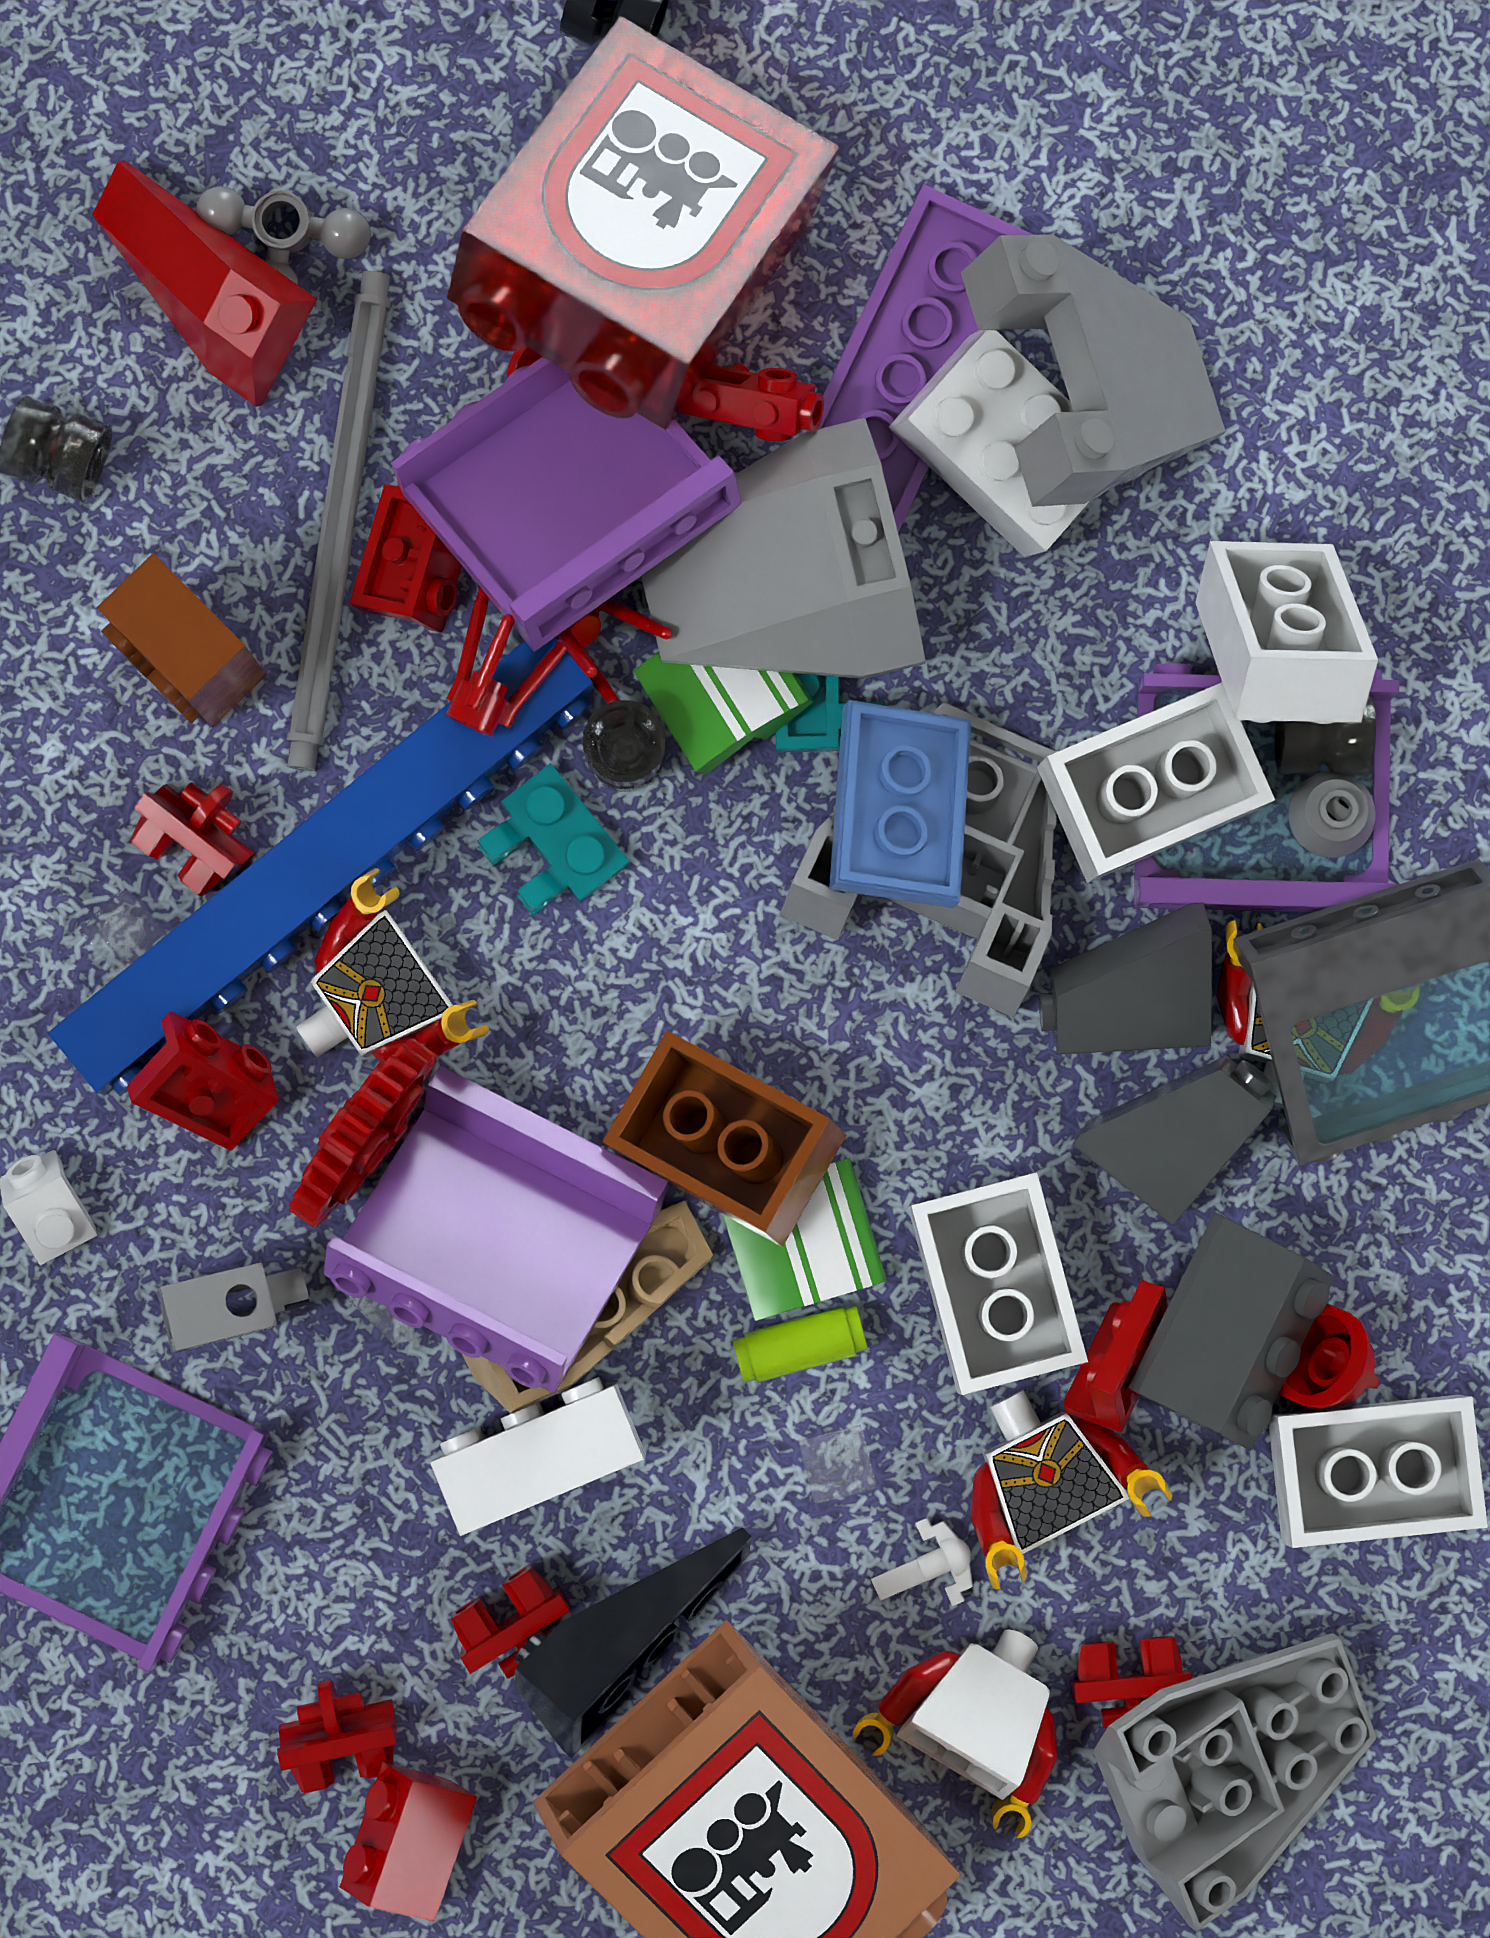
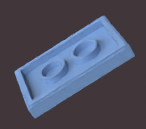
M847 701L842 710L829 889L954 908L960 902L971 720L859 701Z

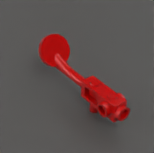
M544 328L527 336L518 345L510 359L507 378L518 368L532 365L556 348L559 341L568 332L559 328ZM625 362L651 393L677 398L676 413L755 428V436L762 440L786 441L791 439L792 436H796L802 430L815 432L822 420L824 411L823 395L815 393L816 385L797 381V374L788 369L766 368L760 370L759 373L749 372L748 368L741 363H734L729 367L697 362L684 373Z

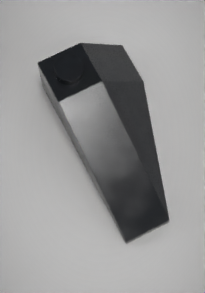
M740 1528L561 1621L547 1636L542 1631L536 1633L520 1649L515 1658V1662L519 1664L515 1668V1688L560 1748L570 1758L594 1736L628 1698L629 1694L625 1691L635 1677L632 1671L639 1663L643 1667H648L651 1664L656 1665L669 1650L668 1646L679 1631V1628L674 1624L679 1616L682 1615L688 1622L695 1619L749 1556L752 1536L745 1529Z

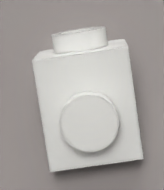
M55 1150L40 1157L38 1155H31L17 1161L9 1168L6 1175L0 1178L3 1207L40 1266L97 1236L96 1227L66 1178L62 1161Z

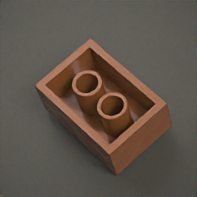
M154 553L96 607L110 622L101 632L191 724L201 715L213 728L267 675L247 647Z
M667 1030L602 1142L620 1157L667 1180L671 1186L783 1247L847 1135L827 1116Z

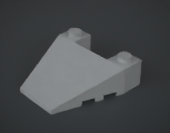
M1053 234L1000 235L961 272L978 331L1048 328L1073 412L1054 413L1014 447L1032 507L1085 504L1101 496L1107 490L1123 482L1126 484L1140 477L1146 471L1164 462L1166 464L1205 445L1226 432L1190 318Z
M944 702L932 713L971 720L972 733L1038 762H1042L1047 756L1056 753L1052 749ZM970 738L960 902L954 908L890 898L884 899L977 939L955 992L1014 1017L1030 988L1052 935L1053 915H1050L1051 885L1054 881L1055 860H1052L1053 832L1056 827L1057 813L1036 766ZM834 815L832 818L828 817L815 830L791 883L780 915L838 940L858 894L829 889Z

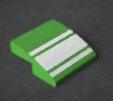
M659 652L633 671L695 772L705 775L754 737L763 740L768 739L813 703L812 698L796 673L662 663Z
M850 1158L829 1165L783 1247L723 1214L755 1321L887 1281Z

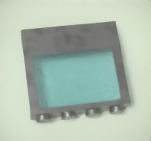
M1480 859L1233 939L1238 961L1253 982L1288 1124L1280 1126L1284 1141L1300 1165L1311 1161H1329L1338 1157L1342 1151L1369 1142L1390 1141L1400 1136L1403 1131L1430 1122L1451 1121L1458 1118L1464 1111L1490 1103V871Z

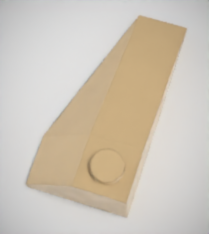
M685 1200L660 1210L555 1394L540 1386L538 1388H530L518 1383L508 1375L505 1368L482 1356L472 1358L462 1354L474 1379L511 1414L571 1388L712 1259L713 1253Z

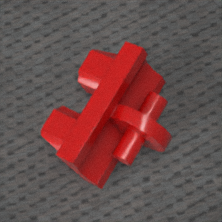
M191 782L185 787L181 795L165 784L154 794L150 792L144 793L134 808L142 816L131 836V843L147 856L157 860L167 854L175 841L188 850L192 855L177 876L185 886L199 896L210 893L226 878L243 870L255 855L254 852L232 836L240 826L241 820L226 809L233 796V791L223 783L207 794Z
M528 1564L502 1582V1587L518 1612L501 1623L497 1624L480 1596L451 1614L452 1623L463 1646L461 1647L460 1659L470 1674L516 1646L518 1651L498 1663L507 1679H510L515 1675V1668L519 1665L515 1662L516 1655L531 1638L530 1636L570 1611L568 1606L569 1600L560 1586L552 1589L548 1581L532 1564ZM553 1628L544 1634L547 1636L553 1630Z
M1160 1636L1139 1639L1142 1674L1118 1676L1114 1641L1079 1644L1076 1667L1078 1679L1070 1680L1072 1700H1075L1076 1703L1124 1699V1707L1101 1709L1102 1727L1107 1728L1114 1721L1139 1705L1142 1697H1150L1160 1689L1192 1679V1673L1182 1668V1659L1175 1637Z
M331 1679L324 1680L317 1684L319 1701L297 1706L299 1720L279 1725L280 1748H277V1756L281 1771L291 1769L303 1793L327 1789L335 1783V1770L332 1759L354 1754L360 1777L367 1779L378 1777L382 1762L394 1765L393 1745H396L397 1719L392 1699L364 1705L361 1692L338 1697L333 1681Z

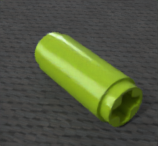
M843 1306L746 1332L744 1337L733 1339L744 1383L757 1380V1383L855 1357L857 1352L868 1350L857 1306L844 1309Z

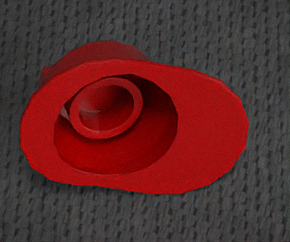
M1326 1304L1323 1312L1315 1318L1300 1348L1301 1354L1296 1368L1286 1377L1278 1395L1305 1407L1323 1409L1326 1407L1337 1408L1350 1404L1359 1398L1367 1388L1378 1389L1380 1380L1374 1374L1376 1367L1375 1351L1369 1341L1368 1333L1362 1321L1345 1310Z

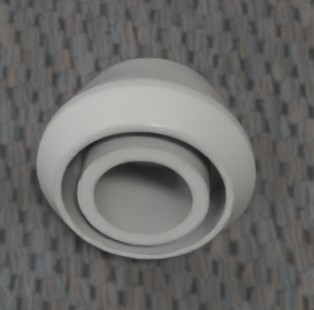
M1326 771L1309 777L1296 789L1289 804L1288 819L1294 837L1306 850L1321 857L1337 858L1355 852L1368 840L1375 824V805L1369 791L1358 779L1343 772ZM1338 800H1340L1346 806V808L1342 806L1338 802Z

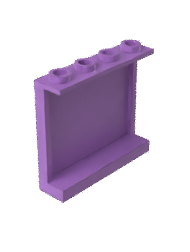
M599 318L582 330H574L565 335L552 351L532 365L523 366L515 370L499 388L479 402H471L462 407L455 414L453 420L427 438H420L409 444L401 456L391 462L405 498L503 615L510 614L513 616L515 621L513 627L534 652L741 504L734 471L719 455L710 460L612 349L608 342L604 324Z

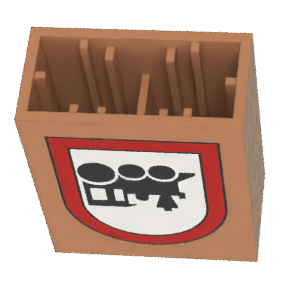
M725 1620L533 1801L560 1855L644 1938H923L938 1923L947 1904L946 1890L962 1876L920 1820L728 1620Z

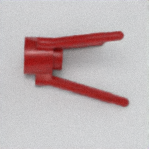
M479 586L456 678L446 697L447 700L451 701V704L445 715L472 730L492 737L498 724L510 729L519 709L562 659L567 649L559 640L509 700L503 699L508 687L492 679L515 621L510 614L503 616L480 671H473L472 673L489 605V597Z
M608 599L555 638L562 642L578 667L591 679L594 687L602 695L606 703L611 708H616L620 704L618 696L584 649L585 646L596 639L601 630L599 612H606L665 640L671 638L672 630L650 617L612 599Z

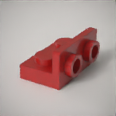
M384 484L349 605L364 612L412 621L428 630L442 633L447 616L456 605L457 582L462 565L405 498L399 486Z
M169 1011L161 1020L167 1043L127 1085L131 1103L232 1151L279 1101L271 1074L272 1066L267 1057L257 1048L248 1044L240 1046L220 1036L209 1024L202 1020L194 1019L190 1021Z
M1141 1280L1131 1302L1124 1300L1122 1303L1114 1302L1110 1304L1087 1351L1088 1362L1081 1364L1063 1401L1064 1410L1068 1415L1122 1433L1140 1394L1128 1387L1168 1308L1165 1287Z

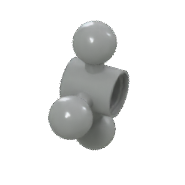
M217 186L205 191L200 196L196 205V213L202 220L224 231L229 236L237 233L241 227L253 229L257 237L268 247L265 262L297 285V276L288 265L289 255L303 249L311 239L322 241L323 246L331 255L341 259H352L359 256L366 250L371 239L369 223L360 212L350 208H340L332 211L325 219L313 217L303 201L288 191L277 190L269 192L262 196L255 206L245 205L244 200L235 190L224 186ZM286 206L296 209L300 217L297 231L286 239L271 237L267 229V222L271 213L277 208Z

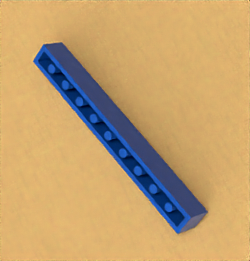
M555 637L535 652L524 640L499 661L492 679L508 687L503 699L509 700L550 649L556 645L558 640ZM566 651L562 659L519 709L510 729L498 724L492 737L481 734L447 717L445 714L451 704L450 701L47 1034L96 1093L106 1095L114 1089L119 1096L123 1095L128 1091L127 1085L145 1067L143 1064L167 1043L161 1020L169 1011L193 1021L201 1017L211 1007L220 1014L234 1005L248 991L242 983L261 966L267 973H270L285 963L297 951V947L292 941L311 925L317 932L329 926L332 919L344 906L341 900L351 893V887L355 880L374 868H378L380 873L374 877L372 882L373 888L378 886L396 869V866L391 861L393 857L409 844L418 851L434 840L445 829V825L440 819L458 804L464 810H468L486 797L495 787L489 778L507 763L516 770L531 760L544 746L538 738L553 725L558 723L564 730L583 717L593 706L587 699V697L595 692L593 682L584 674L582 669L578 667L574 659Z

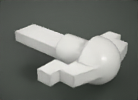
M927 1517L916 1522V1526L923 1541L935 1536L940 1548L871 1579L881 1601L951 1571L956 1583L945 1587V1591L952 1606L965 1601L962 1591L973 1587L970 1567L971 1551L968 1545L957 1537L945 1521L932 1526Z

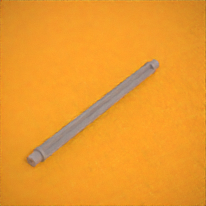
M377 271L362 272L360 292L354 296L353 300L355 309L348 348V363L344 374L291 727L286 737V741L290 743L287 767L297 770L315 771L319 747H324L325 741L323 731L330 692L329 684L331 671L334 666L353 541V526L355 516L357 515L377 384L376 375L378 364L380 363L387 311H390L391 301L387 299L390 276Z

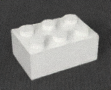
M979 330L969 335L888 427L1024 557L1046 552L1089 503L1032 507L1014 447L1054 413L1073 412L1071 402L997 330Z
M1210 541L1195 603L1235 720H1250L1257 723H1267L1270 721H1310L1319 724L1361 722L1378 658L1333 544Z
M1223 682L1051 754L1037 766L1087 883L1256 812L1275 800L1240 720H1235Z
M1037 1172L908 1207L958 1394L965 1395L1088 1362Z
M597 1377L561 1393L565 1405L544 1413L540 1402H537L500 1418L505 1430L484 1438L481 1428L477 1427L441 1443L440 1446L444 1456L435 1459L430 1464L459 1535H465L644 1460L646 1453L617 1383L604 1388L600 1378Z
M1451 1395L1272 1414L1269 1422V1433L1283 1544L1292 1548L1488 1528L1473 1397Z

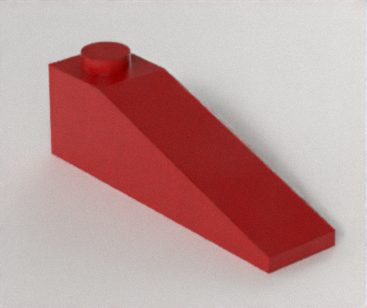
M125 160L118 161L92 216L206 370L255 407L262 406L317 298L224 231L202 220L196 211Z

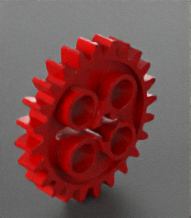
M409 1038L405 1044L402 1043L396 1053L391 1055L387 1061L381 1060L360 1089L346 1100L342 1108H339L329 1125L318 1138L317 1145L320 1148L302 1174V1183L293 1194L294 1198L289 1204V1211L315 1228V1226L318 1227L323 1219L326 1220L332 1210L337 1208L340 1203L342 1205L348 1203L366 1177L371 1175L378 1166L380 1167L382 1159L384 1157L387 1158L408 1128V1120L406 1118L424 1093L423 1084L432 1073L431 1069L436 1064L438 1055L414 1038Z

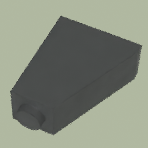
M1190 903L1050 969V993H1039V1016L1041 1031H1052L1057 1055L1211 1046L1212 929L1204 904Z
M1225 1056L1088 1120L1078 1133L1073 1145L1171 1225H1174L1269 1114L1277 1096L1269 1091L1272 1083L1258 1068L1244 1060L1237 1065L1229 1057Z

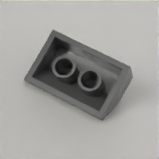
M1214 1212L1128 1388L1180 1417L1251 1451L1258 1435L1266 1429L1270 1422L1272 1406L1286 1377L1294 1371L1299 1362L1300 1348L1315 1318L1326 1307L1329 1289L1335 1276L1307 1258Z

